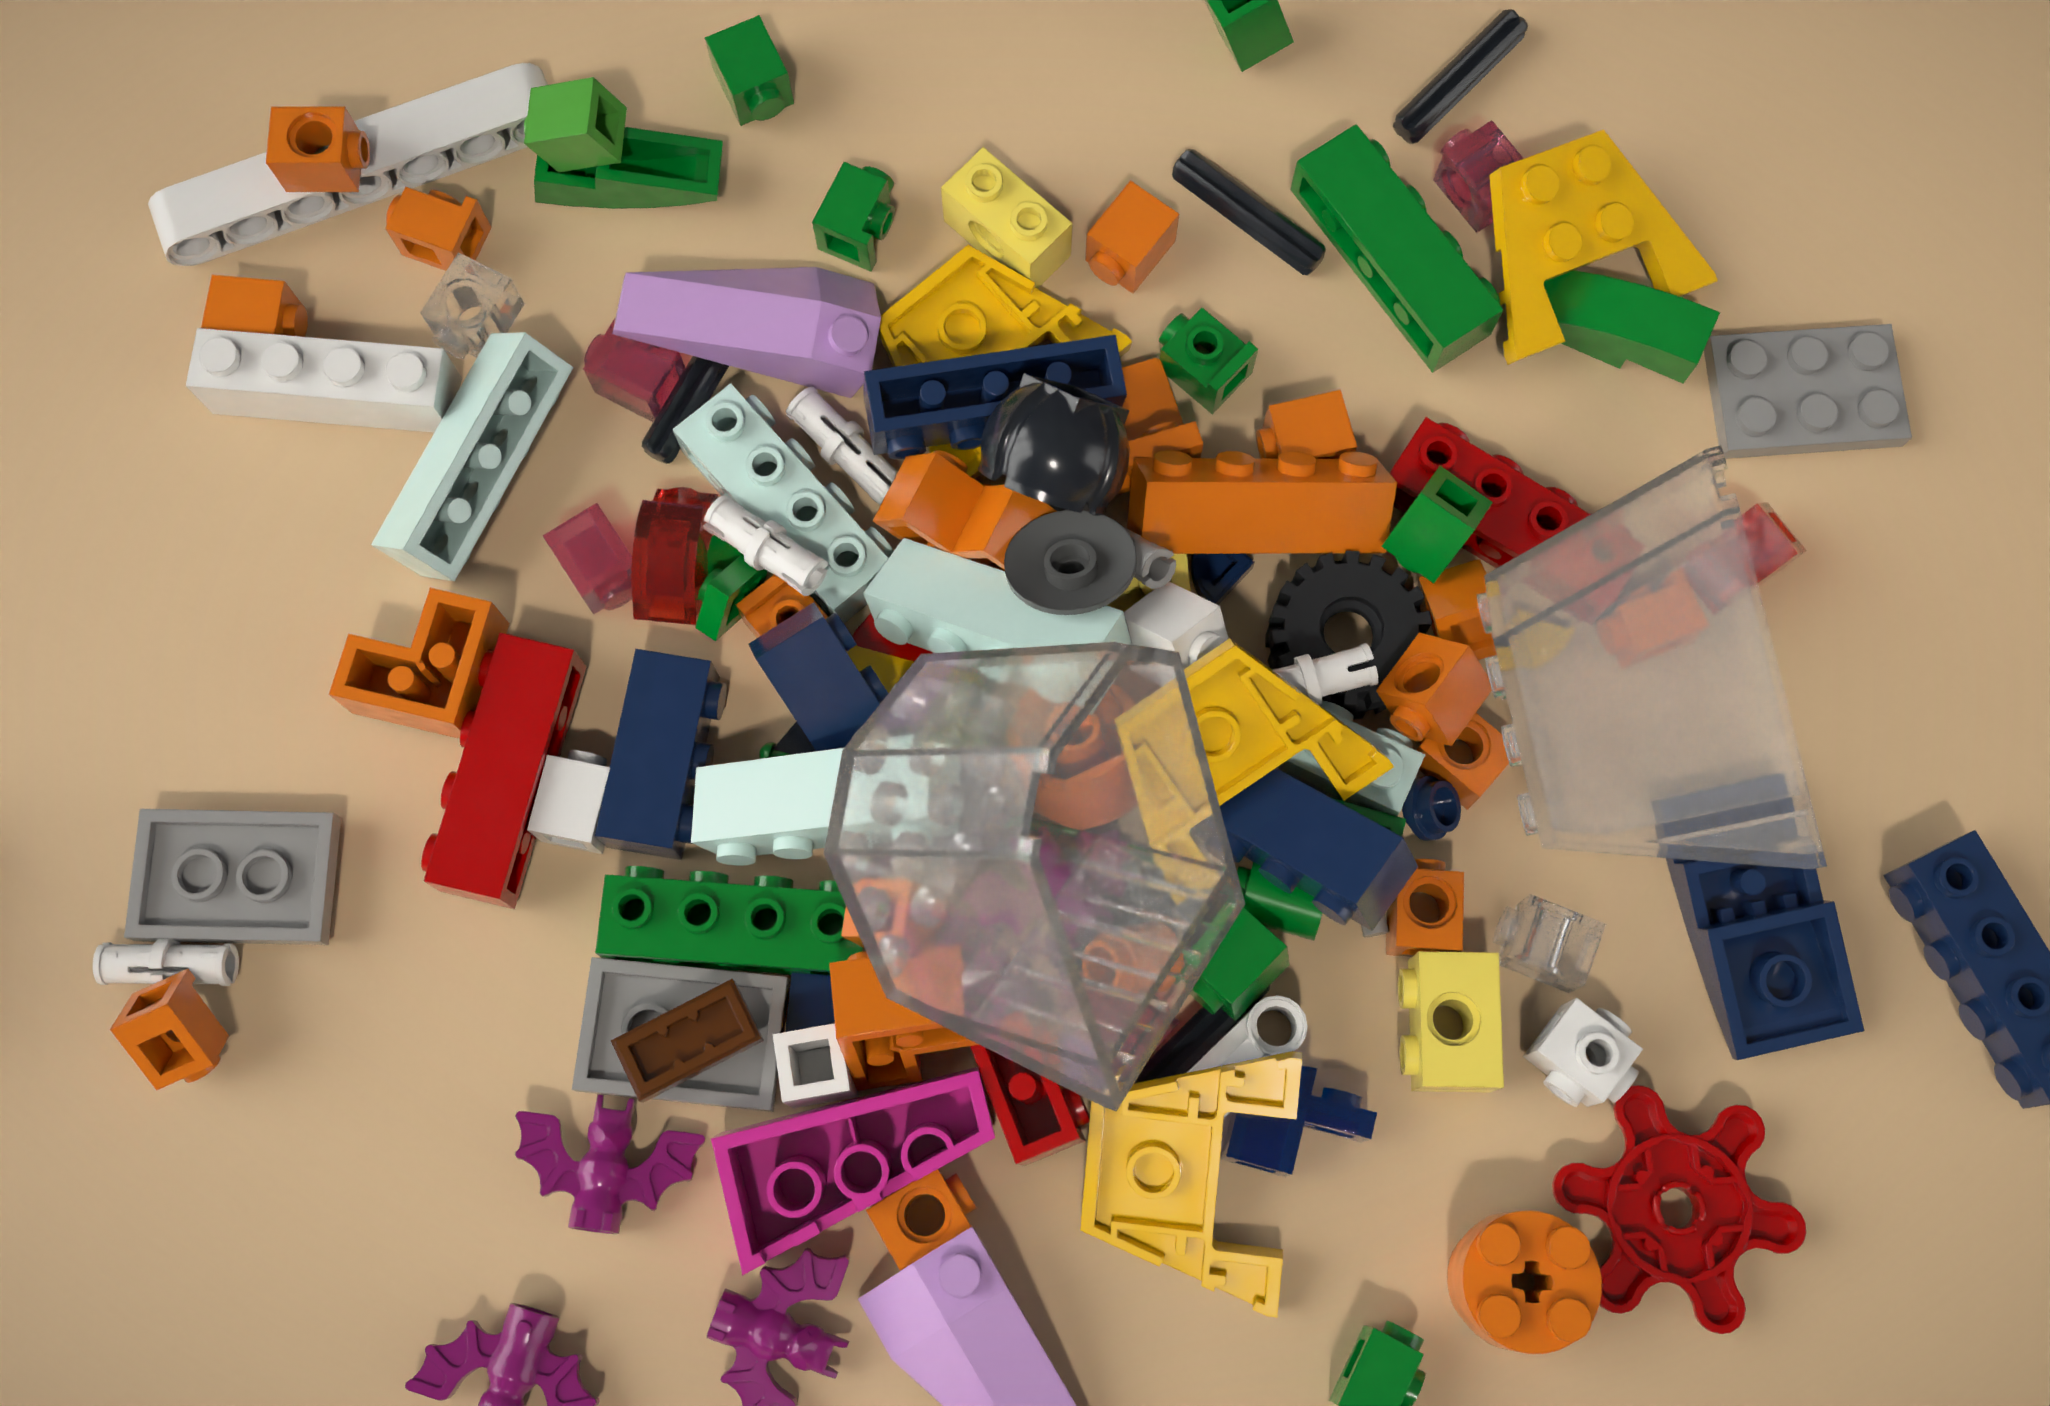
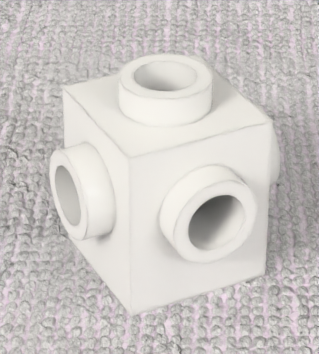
M1575 998L1559 1007L1523 1057L1547 1075L1543 1083L1558 1098L1574 1107H1577L1580 1102L1589 1107L1604 1103L1607 1098L1615 1103L1626 1093L1639 1073L1631 1065L1643 1048L1628 1038L1632 1031L1619 1017L1603 1008L1593 1011L1581 1000Z

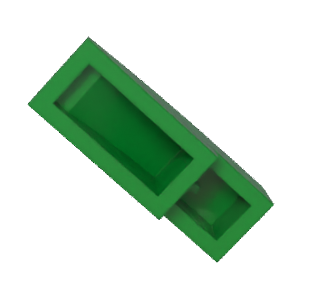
M625 127L621 163L558 172L537 155L534 176L535 203L572 207L627 209L685 206L717 201L723 141Z
M1573 270L1544 282V288L1565 339V342L1561 344L1619 369L1627 359L1684 384L1698 365L1720 314L1719 311L1680 296L1599 274Z

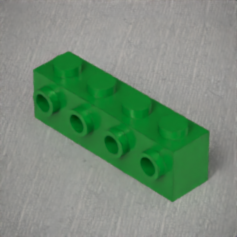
M1355 124L1297 161L1290 190L1432 373L1492 334L1503 312L1495 288L1484 277L1476 276L1463 259L1462 249L1455 237L1448 231H1441L1427 214L1426 205L1420 193L1412 185H1405L1391 168L1389 157L1378 141L1375 139L1369 140L1359 126Z
M645 866L625 867L624 876L605 874L595 950V953L601 958L735 972L791 976V973L830 976L829 963L845 961L855 953L868 951L841 936L850 882L824 880L819 882V890L793 888L794 881L792 879L761 875L754 877V885L728 884L729 875L712 871H691L689 881L664 879V870Z

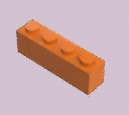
M1160 451L1154 454V458H1134L1127 529L1150 542L1172 551L1173 554L1345 553L1346 551L1386 553V550L1381 546L1389 536L1397 482L1376 457L1362 452H1345L1340 455L1339 459H1316L1307 453L1289 451L1279 454L1278 459H1255L1249 454L1238 451L1220 452L1216 458H1192L1188 454L1178 451Z

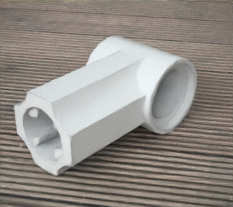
M1278 995L1265 997L1256 1003L1186 1073L1295 1051L1306 1037L1308 1027L1306 1015L1301 1007L1290 998ZM1273 1010L1287 1017L1292 1030L1287 1044L1272 1046L1261 1039L1257 1030V1021L1260 1014Z

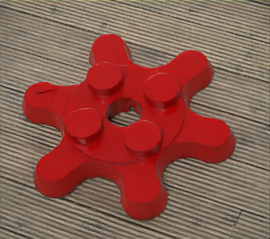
M1641 1085L1630 1086L1626 1093L1614 1103L1613 1108L1615 1120L1620 1126L1625 1139L1624 1151L1620 1159L1612 1166L1606 1168L1592 1167L1584 1163H1570L1561 1167L1555 1174L1552 1182L1553 1195L1556 1202L1564 1210L1573 1214L1595 1216L1605 1223L1611 1233V1254L1605 1263L1599 1267L1602 1280L1601 1308L1608 1312L1619 1314L1630 1312L1639 1305L1643 1295L1651 1286L1660 1282H1670L1679 1286L1687 1293L1693 1306L1694 1315L1702 1327L1709 1332L1717 1334L1731 1333L1740 1327L1746 1312L1744 1298L1737 1289L1734 1280V1267L1738 1258L1746 1251L1755 1248L1766 1249L1776 1254H1789L1797 1250L1805 1240L1807 1233L1806 1222L1802 1214L1794 1206L1784 1202L1762 1200L1751 1191L1747 1184L1745 1176L1746 1163L1751 1155L1761 1147L1765 1139L1763 1120L1755 1110L1744 1105L1726 1107L1718 1113L1714 1123L1707 1131L1699 1135H1687L1678 1131L1670 1123L1665 1113L1664 1103L1658 1093L1649 1087ZM1672 1188L1684 1192L1692 1204V1216L1689 1222L1681 1228L1666 1225L1660 1212V1201L1662 1199L1660 1196Z

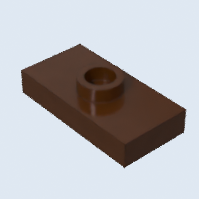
M732 978L611 1040V1043L638 1101L644 1103L763 1042L764 1039L736 981Z

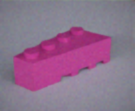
M975 1067L721 1132L711 1138L742 1276L788 1249L796 1247L820 1234L823 1230L854 1213L860 1212L881 1201L884 1197L909 1183L919 1180L994 1139L995 1131L979 1068Z

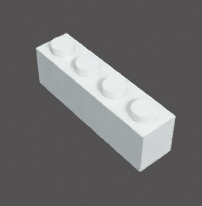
M197 328L186 387L212 414L435 433L461 387L462 377L443 348Z

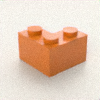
M935 450L933 453L906 456L873 519L874 523L901 541L903 538L1005 571V553L1013 537L1031 521L1046 514L1057 512L1047 503L1004 487L1005 484L990 485L979 483L966 473L968 470L967 465L950 453Z
M430 587L411 648L348 633L328 695L352 714L460 739L464 718L470 710L476 711L483 688L480 687L478 680L482 659L488 650L494 651L499 633L507 634L510 623L491 601Z
M932 940L919 944L914 950L889 954L879 951H862L851 955L845 961L829 963L836 1039L857 1091L923 1081L920 1054L981 1044L973 975L965 942L951 944L948 941Z

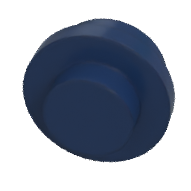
M1424 776L1414 779L1402 806V812L1406 823L1419 839L1424 841L1439 840L1447 832L1453 831L1458 826L1461 817V803L1457 791L1449 782L1440 781L1433 776Z

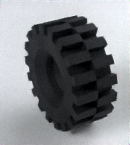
M1346 551L1342 561H1334L1333 553L1319 556L1314 567L1311 568L1308 563H1305L1297 569L1291 582L1287 580L1279 592L1265 634V647H1270V655L1267 661L1270 669L1273 670L1294 665V658L1309 654L1313 660L1335 653L1328 646L1324 637L1325 623L1333 615L1340 612H1353L1366 619L1373 633L1370 649L1374 659L1348 667V671L1353 672L1376 666L1378 684L1374 686L1367 685L1322 697V701L1334 703L1348 710L1354 716L1353 720L1363 719L1368 710L1373 709L1376 715L1387 709L1376 690L1418 633L1426 634L1432 625L1430 611L1421 612L1420 605L1425 597L1417 586L1408 591L1404 586L1409 575L1400 567L1392 575L1382 570L1386 559L1374 554L1369 564L1359 562L1360 551Z

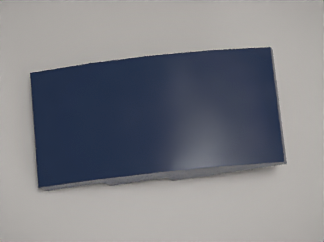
M1772 773L1652 800L1668 869L1685 927L1732 1059L1742 1060L1863 1032L1864 1026L1835 902L1823 900L1809 836H1798L1784 773Z

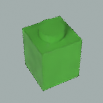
M594 77L531 88L528 114L524 121V144L558 172L621 163L627 107Z

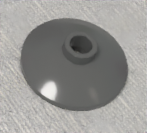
M1070 510L1057 511L1031 521L1013 537L1008 545L1004 559L1006 579L1013 593L1028 606L1056 615L1083 614L1100 609L1113 602L1128 588L1135 575L1137 566L1135 544L1126 529L1108 516H1095L1089 514L1087 510H1082V513Z

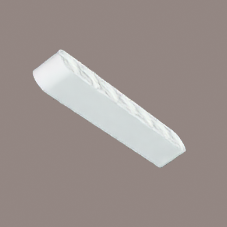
M531 63L515 64L355 120L354 122L358 129L365 131L370 147L369 165L366 169H361L359 192H286L266 164L267 152L166 187L156 192L148 203L165 257L168 262L178 266L202 264L403 192L405 187L412 189L527 148L524 144V121L528 114L530 90L534 87L548 85L544 74L537 65ZM329 145L319 148L314 154L325 151Z

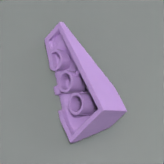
M818 267L626 272L612 334L803 386H813L818 390L852 398L864 384V371L872 370L881 315L874 283Z
M974 1227L967 1229L858 1298L890 1358L942 1406H1077Z

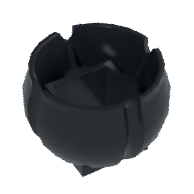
M1024 373L1019 388L1012 391L996 406L986 422L981 436V462L978 470L984 476L994 481L1000 476L1006 475L1004 487L1041 502L1082 513L1084 505L1087 503L1089 514L1095 516L1104 515L1108 504L1121 490L1129 468L1130 447L1127 430L1124 425L1129 410L1075 385Z

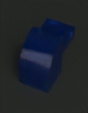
M1302 1066L1297 1119L1232 1112L1220 1159L1287 1177L1293 1174L1303 1127L1362 1143L1372 1138L1377 1112L1360 1108L1362 1097L1346 1091L1323 1087L1321 1097L1311 1095L1318 1068Z

